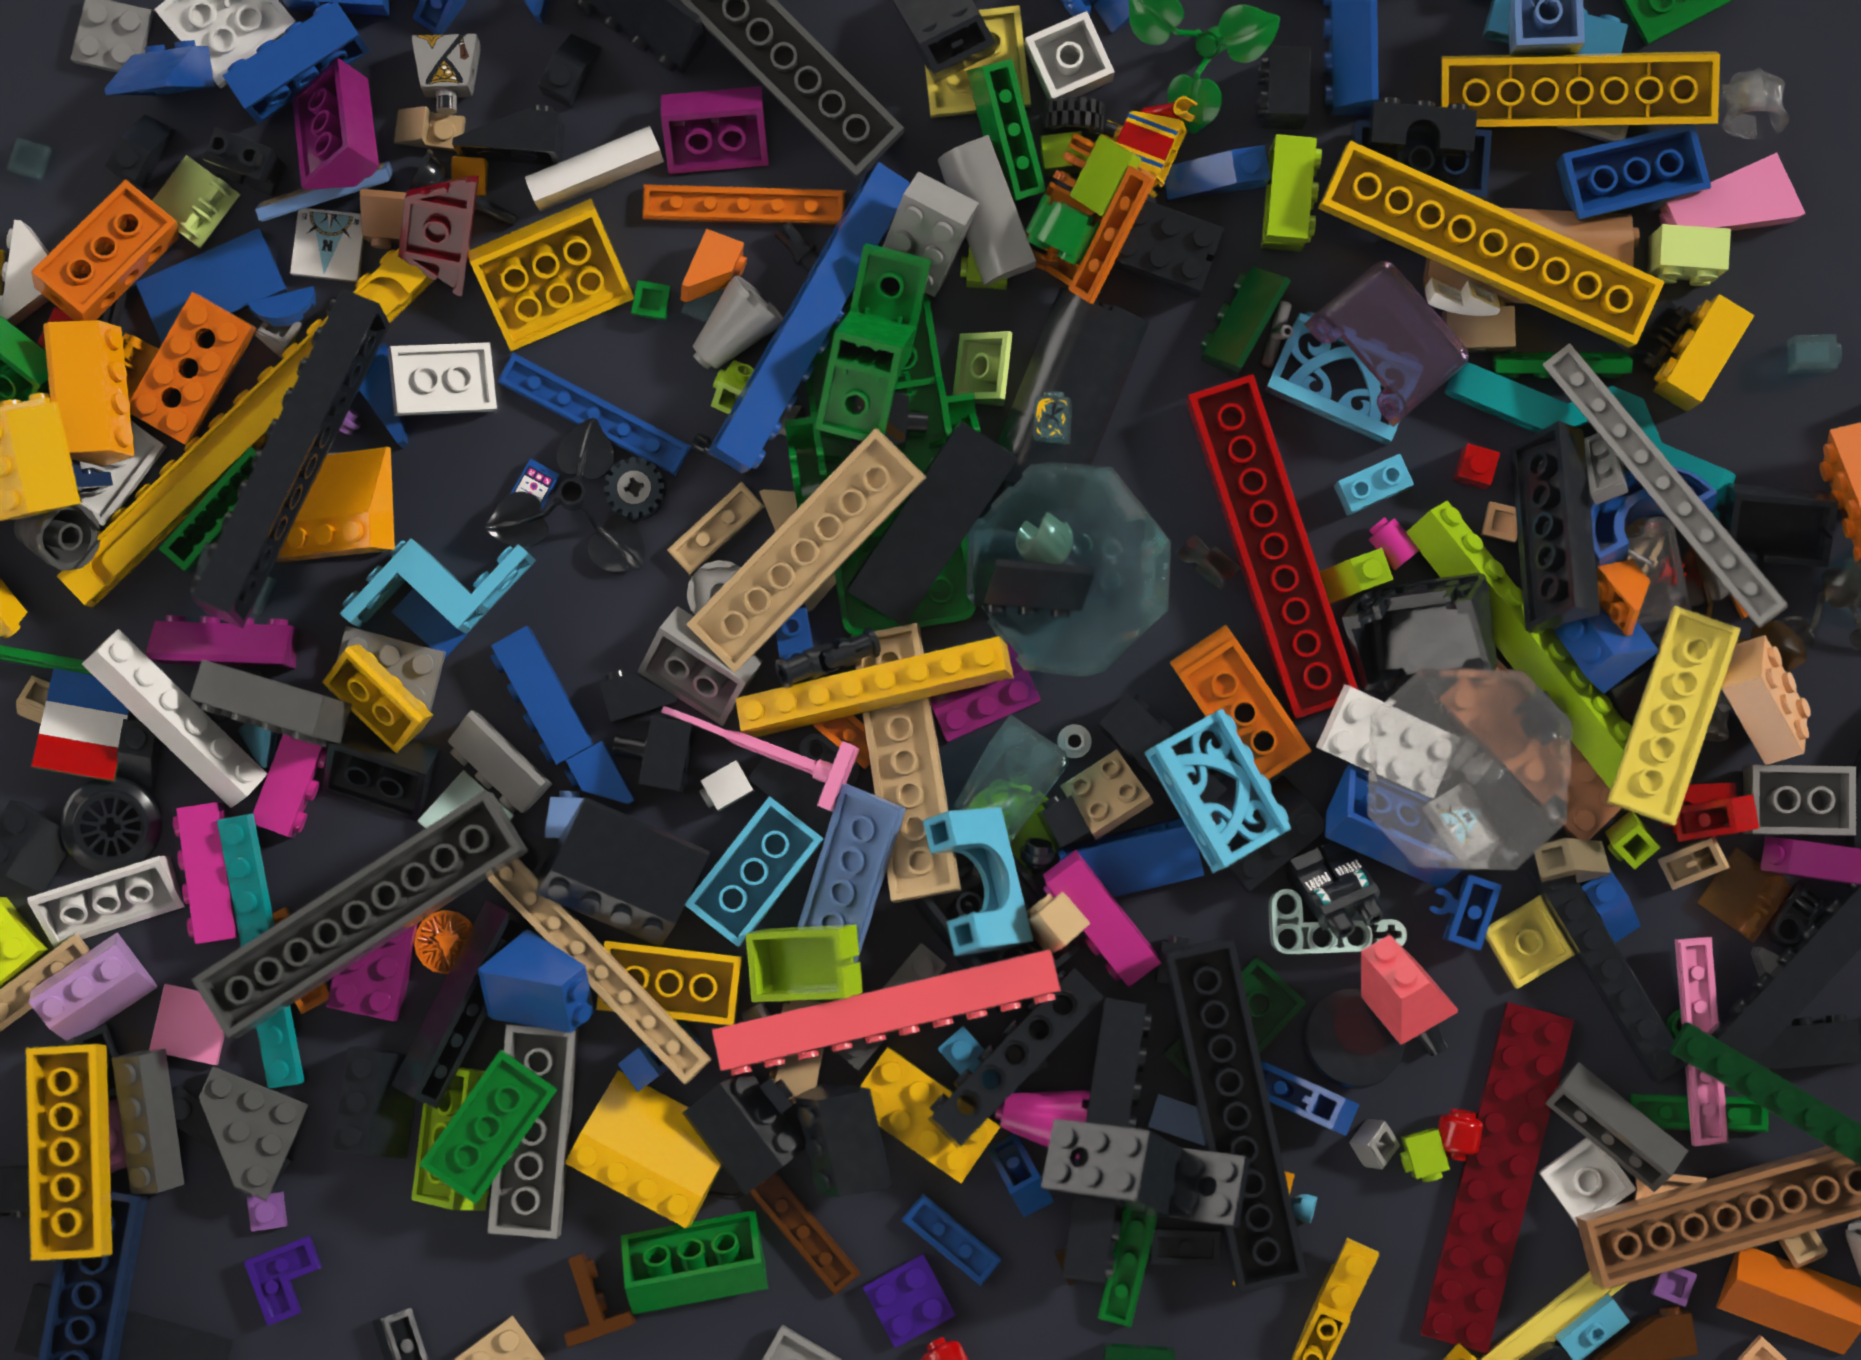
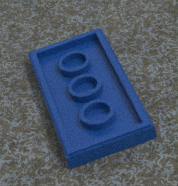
M260 228L135 282L161 343L165 340L191 292L203 296L232 314H237L249 308L247 302L279 295L288 291Z

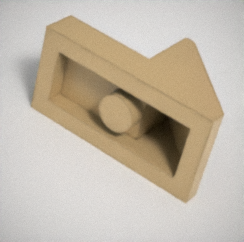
M425 106L399 109L394 143L456 152L452 145V140L454 137L464 134L466 119L464 116L433 113Z

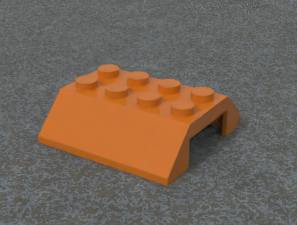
M1074 133L1068 147L1089 157L1095 142ZM1065 151L1062 157L1066 162L1084 168L1087 161L1068 151ZM1129 165L1104 217L1069 196L1071 190L1051 181L1045 192L1046 195L1052 197L1050 204L1054 200L1059 203L1062 201L1094 217L1092 225L1095 226L1097 221H1100L1101 224L1080 265H1074L1058 257L1057 255L1060 250L1052 246L1050 249H1044L1047 250L1046 253L1031 247L1036 260L1035 267L1045 270L1069 285V291L1088 303L1094 304L1156 180V176L1139 166L1135 168ZM1056 170L1053 176L1055 179L1073 188L1077 182V179L1064 171Z

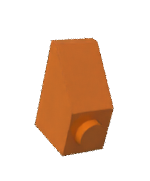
M706 229L682 283L680 300L689 302L727 287L729 281L735 275L741 276L747 262V257L743 256L744 243Z

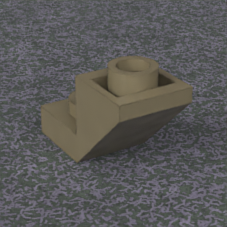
M1565 838L1532 846L1541 882L1575 875L1576 882L1580 883L1611 875L1602 841Z

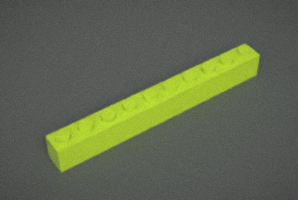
M1448 501L1431 509L1406 532L1441 578L1472 573H1482L1486 576L1490 593L1495 646L1534 695L1546 690L1567 725L1562 730L1611 790L1632 726L1624 721L1613 707L1611 700L1584 675L1564 644L1550 628L1537 634L1525 631L1522 590L1513 583L1505 573L1503 566L1484 547L1480 537L1474 534L1464 522L1459 511L1452 507Z

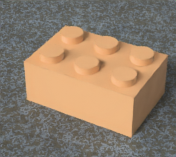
M1765 635L1736 644L1722 684V690L1764 764L1768 765L1804 754L1805 740L1809 738L1807 718L1811 716L1807 700L1804 697L1800 698L1796 691L1793 675L1790 672H1785L1779 650L1776 646L1771 647Z

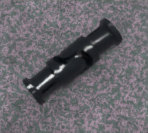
M866 628L862 634L851 638L840 637L831 643H824L803 650L799 656L787 660L783 658L777 659L775 669L782 686L787 689L792 687L794 682L808 677L811 679L819 678L838 670L839 666L847 668L853 666L855 661L868 656L872 658L880 656L881 647L874 630Z

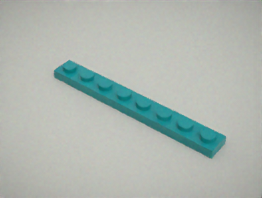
M254 813L217 820L241 947L275 926ZM288 1006L256 1027L268 1089L298 1085L305 1082L291 1008Z

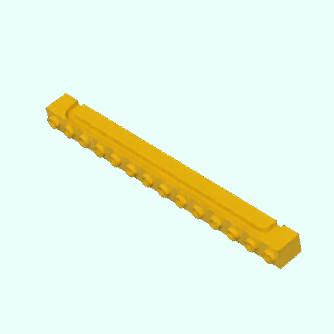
M399 249L388 251L379 262L381 266L372 274L368 272L363 275L355 284L357 289L353 292L379 303L389 323L434 282L419 267L412 266L398 257ZM328 316L323 321L321 319L315 321L306 331L308 336L299 344L295 342L290 345L282 354L284 359L275 367L269 366L257 378L259 383L250 391L248 389L242 391L234 399V406L226 414L220 413L209 423L208 427L210 429L201 438L199 436L193 438L184 447L185 453L177 461L171 460L163 466L159 472L161 476L152 485L148 483L140 488L134 496L136 500L128 508L122 507L110 518L112 523L103 532L97 531V540H100L99 549L89 563L83 568L62 570L57 575L63 584L85 606L93 608L169 536L249 447L258 450L267 442L269 425L274 418H279L284 408L282 407L283 397L289 388L294 387L299 377L297 376L298 366L304 357L308 358L313 348L312 339L318 327L324 326Z

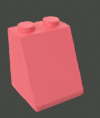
M1391 935L1361 951V998L1400 1045L1458 1013V1008L1423 967Z

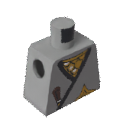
M412 35L419 82L426 98H436L437 113L445 115L456 113L457 97H471L473 95L481 51L477 35Z

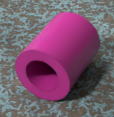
M1384 517L1369 530L1373 536L1368 540L1376 549H1383L1386 560L1394 571L1419 551L1418 547L1395 518L1389 522Z

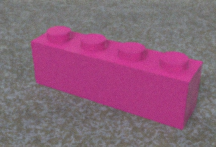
M283 734L253 811L257 826L287 837H294L296 832L300 833L307 819V814L303 812L308 800L313 801L317 794L320 783L316 781L320 768L325 769L329 741L325 747Z
M214 802L176 808L177 816L173 817V828L176 837L180 836L182 850H178L177 856L180 870H185L187 884L182 885V894L185 904L190 905L191 917L187 918L189 937L194 938L195 944L239 938L217 820L226 818L224 803Z
M1077 850L1043 874L1047 884L1043 889L1047 895L1050 893L1054 898L1064 892L1090 922L1083 930L1088 936L1084 941L1096 956L1101 953L1108 963L1104 966L1116 982L1122 979L1127 987H1130L1161 964L1157 952Z

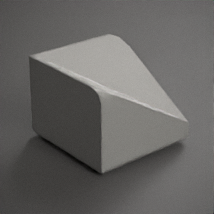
M1375 1119L1365 1120L1349 1142L1362 1165L1375 1169H1383L1400 1146L1386 1121Z

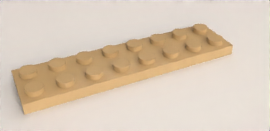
M878 428L874 429L686 625L735 673L916 489L926 476Z
M913 623L874 631L881 647L880 656L862 658L855 661V666L857 670L924 654L919 625ZM931 697L864 712L863 719L875 796L906 808L887 867L891 901L897 903L960 891L955 852L931 854L923 820L948 811Z

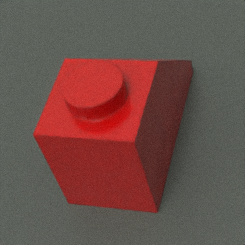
M1746 795L1681 806L1675 824L1678 842L1759 829L1754 796Z

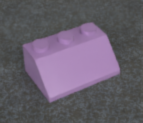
M117 932L31 989L29 1003L46 1026L67 1041L99 1027L156 989L158 985Z

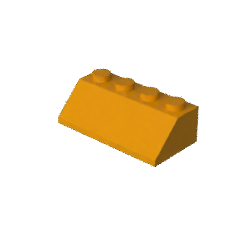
M99 320L48 322L43 324L50 401L58 402L70 458L105 467L134 457L122 328Z

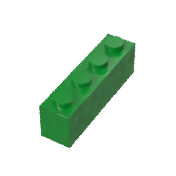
M1008 59L966 70L983 137L989 135L1013 201L1046 192L1013 60Z

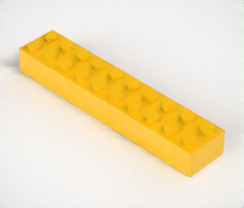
M1351 140L1345 146L1318 209L1628 348L1637 344L1665 282Z

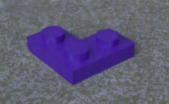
M311 1235L244 1261L267 1326L302 1312L291 1280L322 1268Z

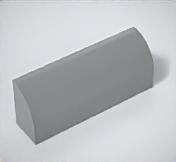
M989 135L962 144L943 154L937 161L946 185L979 202L966 233V239L984 287L1034 269L1036 266L1034 254L1027 241L1028 238Z

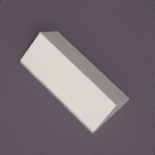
M157 856L28 897V904L54 948L76 932L81 939H85L184 907L183 897L169 856Z

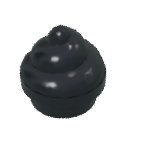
M1028 838L1025 841V845L1021 847V860L1026 863V867L1031 870L1033 875L1038 874L1054 860L1053 844L1046 839Z

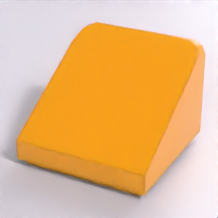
M452 156V180L471 175L479 176L476 195L486 196L487 160L477 157Z

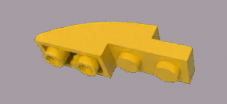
M1349 1238L1346 1239L1335 1264L1331 1265L1291 1360L1332 1359L1350 1322V1315L1379 1257L1378 1251Z

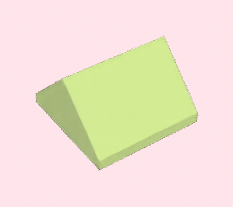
M1013 332L960 334L953 395L974 392L976 404L1004 407Z

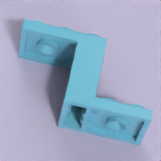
M410 539L407 543L403 540L395 547V550L391 551L390 556L392 559L384 567L379 565L369 574L366 579L369 583L360 593L356 590L347 597L343 603L345 609L340 614L349 623L362 629L407 581L457 629L467 634L528 570L536 559L519 544L514 549L509 546L497 558L496 561L499 565L491 573L488 571L484 572L475 581L473 586L476 589L472 593L413 539Z

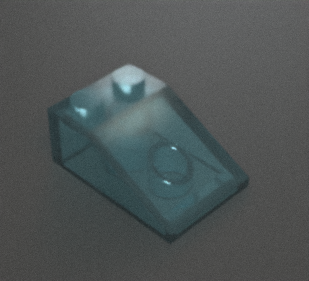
M1010 714L989 742L956 800L954 807L958 810L1001 807L1009 842H1011L1068 767L1069 761L1066 751Z

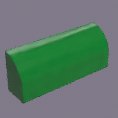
M249 447L159 547V550L183 571L189 573L208 552L212 543L217 542L223 532L221 529L223 519L229 511L233 512L238 502L236 497L237 491L244 480L248 481L253 471L252 461L257 452L254 448Z

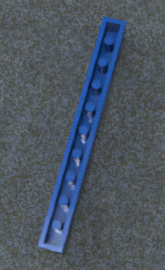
M880 162L868 169L707 451L708 453L740 473H744L751 468L756 469L760 465L766 454L762 450L768 439L773 440L779 432L782 422L778 420L783 411L786 410L788 412L796 402L799 395L795 392L800 381L805 383L815 367V365L811 364L816 353L821 354L825 350L831 339L827 335L833 324L837 326L847 311V308L843 307L849 296L853 297L863 246L865 243L877 246L880 240L885 241L902 196L910 185L909 181Z

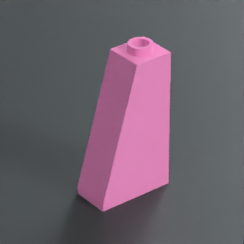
M1775 153L1710 182V189L1678 196L1667 201L1660 208L1661 214H1659L1661 225L1731 229V231L1793 223L1806 213L1778 154Z

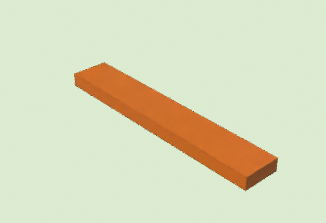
M644 184L643 220L786 224L791 222L797 225L836 226L845 211V190Z

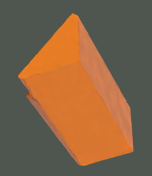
M1755 1248L1735 1252L1716 1308L1844 1355L1861 1332L1860 1287L1803 1266L1795 1269L1790 1261Z

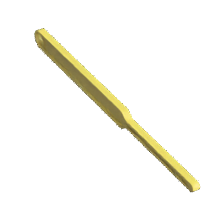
M1589 1271L1491 1348L1488 1354L1485 1353L1478 1360H1518L1545 1342L1556 1341L1555 1335L1607 1294L1613 1296L1628 1283L1603 1289L1593 1284Z

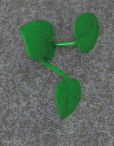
M1129 0L1130 25L1134 34L1142 42L1149 45L1163 44L1170 38L1171 32L1177 36L1196 38L1195 47L1197 52L1203 57L1202 62L1196 69L1194 77L1186 74L1176 76L1171 82L1167 93L1168 103L1175 102L1181 96H1187L1198 103L1197 106H1192L1188 109V112L1194 115L1193 121L1189 122L1183 118L1179 119L1184 122L1188 132L1195 134L1211 123L1218 116L1222 107L1223 98L1218 85L1210 79H1200V75L1207 64L1226 48L1230 58L1236 62L1248 63L1256 60L1272 44L1280 24V16L1265 12L1251 5L1239 4L1230 7L1224 12L1219 26L1210 27L1204 32L1200 29L1182 30L1176 28L1184 19V10L1178 0Z

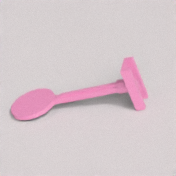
M663 706L661 713L674 719L692 723L697 728L725 737L739 747L812 774L813 779L825 783L817 806L831 812L834 810L841 785L847 783L859 752V748H856V746L842 741L833 764L821 759L817 762L742 732L722 729Z

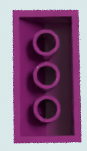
M336 58L292 97L301 187L306 190L356 187L365 178L371 177L379 167L368 78L339 58Z
M166 615V621H155L145 654L152 662L167 665L200 666L203 659L228 667L296 669L298 628L288 626V620L268 619L267 625L254 624V619L248 618L242 629L233 624L220 623V619L217 617L202 616L199 622H186V616Z

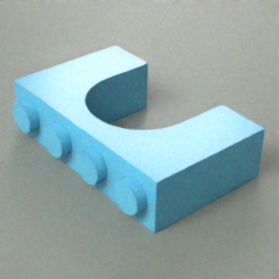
M1001 807L947 811L923 820L930 853L958 852L965 855L976 866L983 882L984 903L981 911L947 921L955 956L1006 950L1032 942L1033 937Z

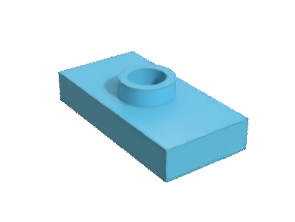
M1607 1294L1554 1337L1571 1360H1583L1630 1321L1615 1300Z

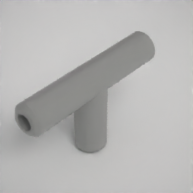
M1280 301L1261 360V364L1264 367H1274L1281 341L1293 335V328L1290 325H1286L1292 307L1289 302Z

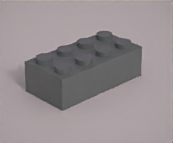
M203 659L190 696L191 700L202 703L201 710L230 717V719L256 725L262 729L285 734L301 741L325 747L328 741L341 743L352 704Z

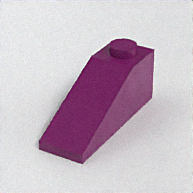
M1765 836L1760 870L1784 876L1861 885V849Z

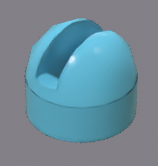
M1308 1194L1296 1196L1292 1200L1294 1217L1302 1222L1311 1224L1318 1197Z

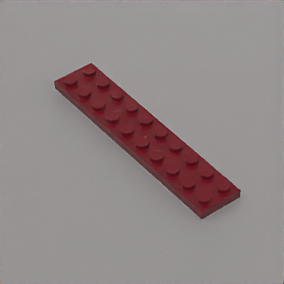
M1511 1002L1505 1003L1476 1118L1483 1123L1480 1149L1474 1155H1466V1161L1463 1164L1419 1332L1422 1336L1455 1345L1460 1343L1463 1347L1488 1354L1551 1108L1545 1103L1557 1088L1574 1024L1573 1019Z

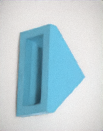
M244 723L238 729V732L257 764L262 768L270 769L275 756L278 733Z

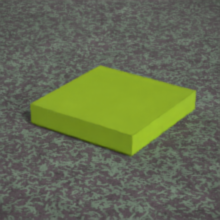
M1100 134L1069 196L1104 217L1129 165L1138 168L1142 158Z

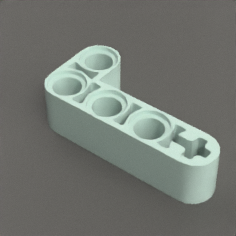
M1281 889L1274 892L1269 899L1270 941L1273 948L1279 953L1361 952L1363 949L1371 946L1372 932H1385L1388 929V925H1390L1392 931H1397V938L1394 939L1401 946L1404 945L1407 938L1406 928L1397 920L1382 919L1374 924L1373 931L1370 926L1365 925L1363 920H1355L1352 922L1355 926L1361 928L1364 934L1363 941L1359 945H1351L1347 937L1340 940L1337 939L1328 928L1326 929L1330 936L1328 944L1324 947H1318L1313 942L1312 937L1314 931L1320 928L1318 922H1303V904L1297 892L1290 889ZM1284 894L1289 895L1294 901V908L1289 914H1282L1277 909V900ZM1284 929L1292 930L1296 937L1294 945L1287 949L1283 948L1278 941V936ZM1376 938L1373 941L1376 943L1383 938Z

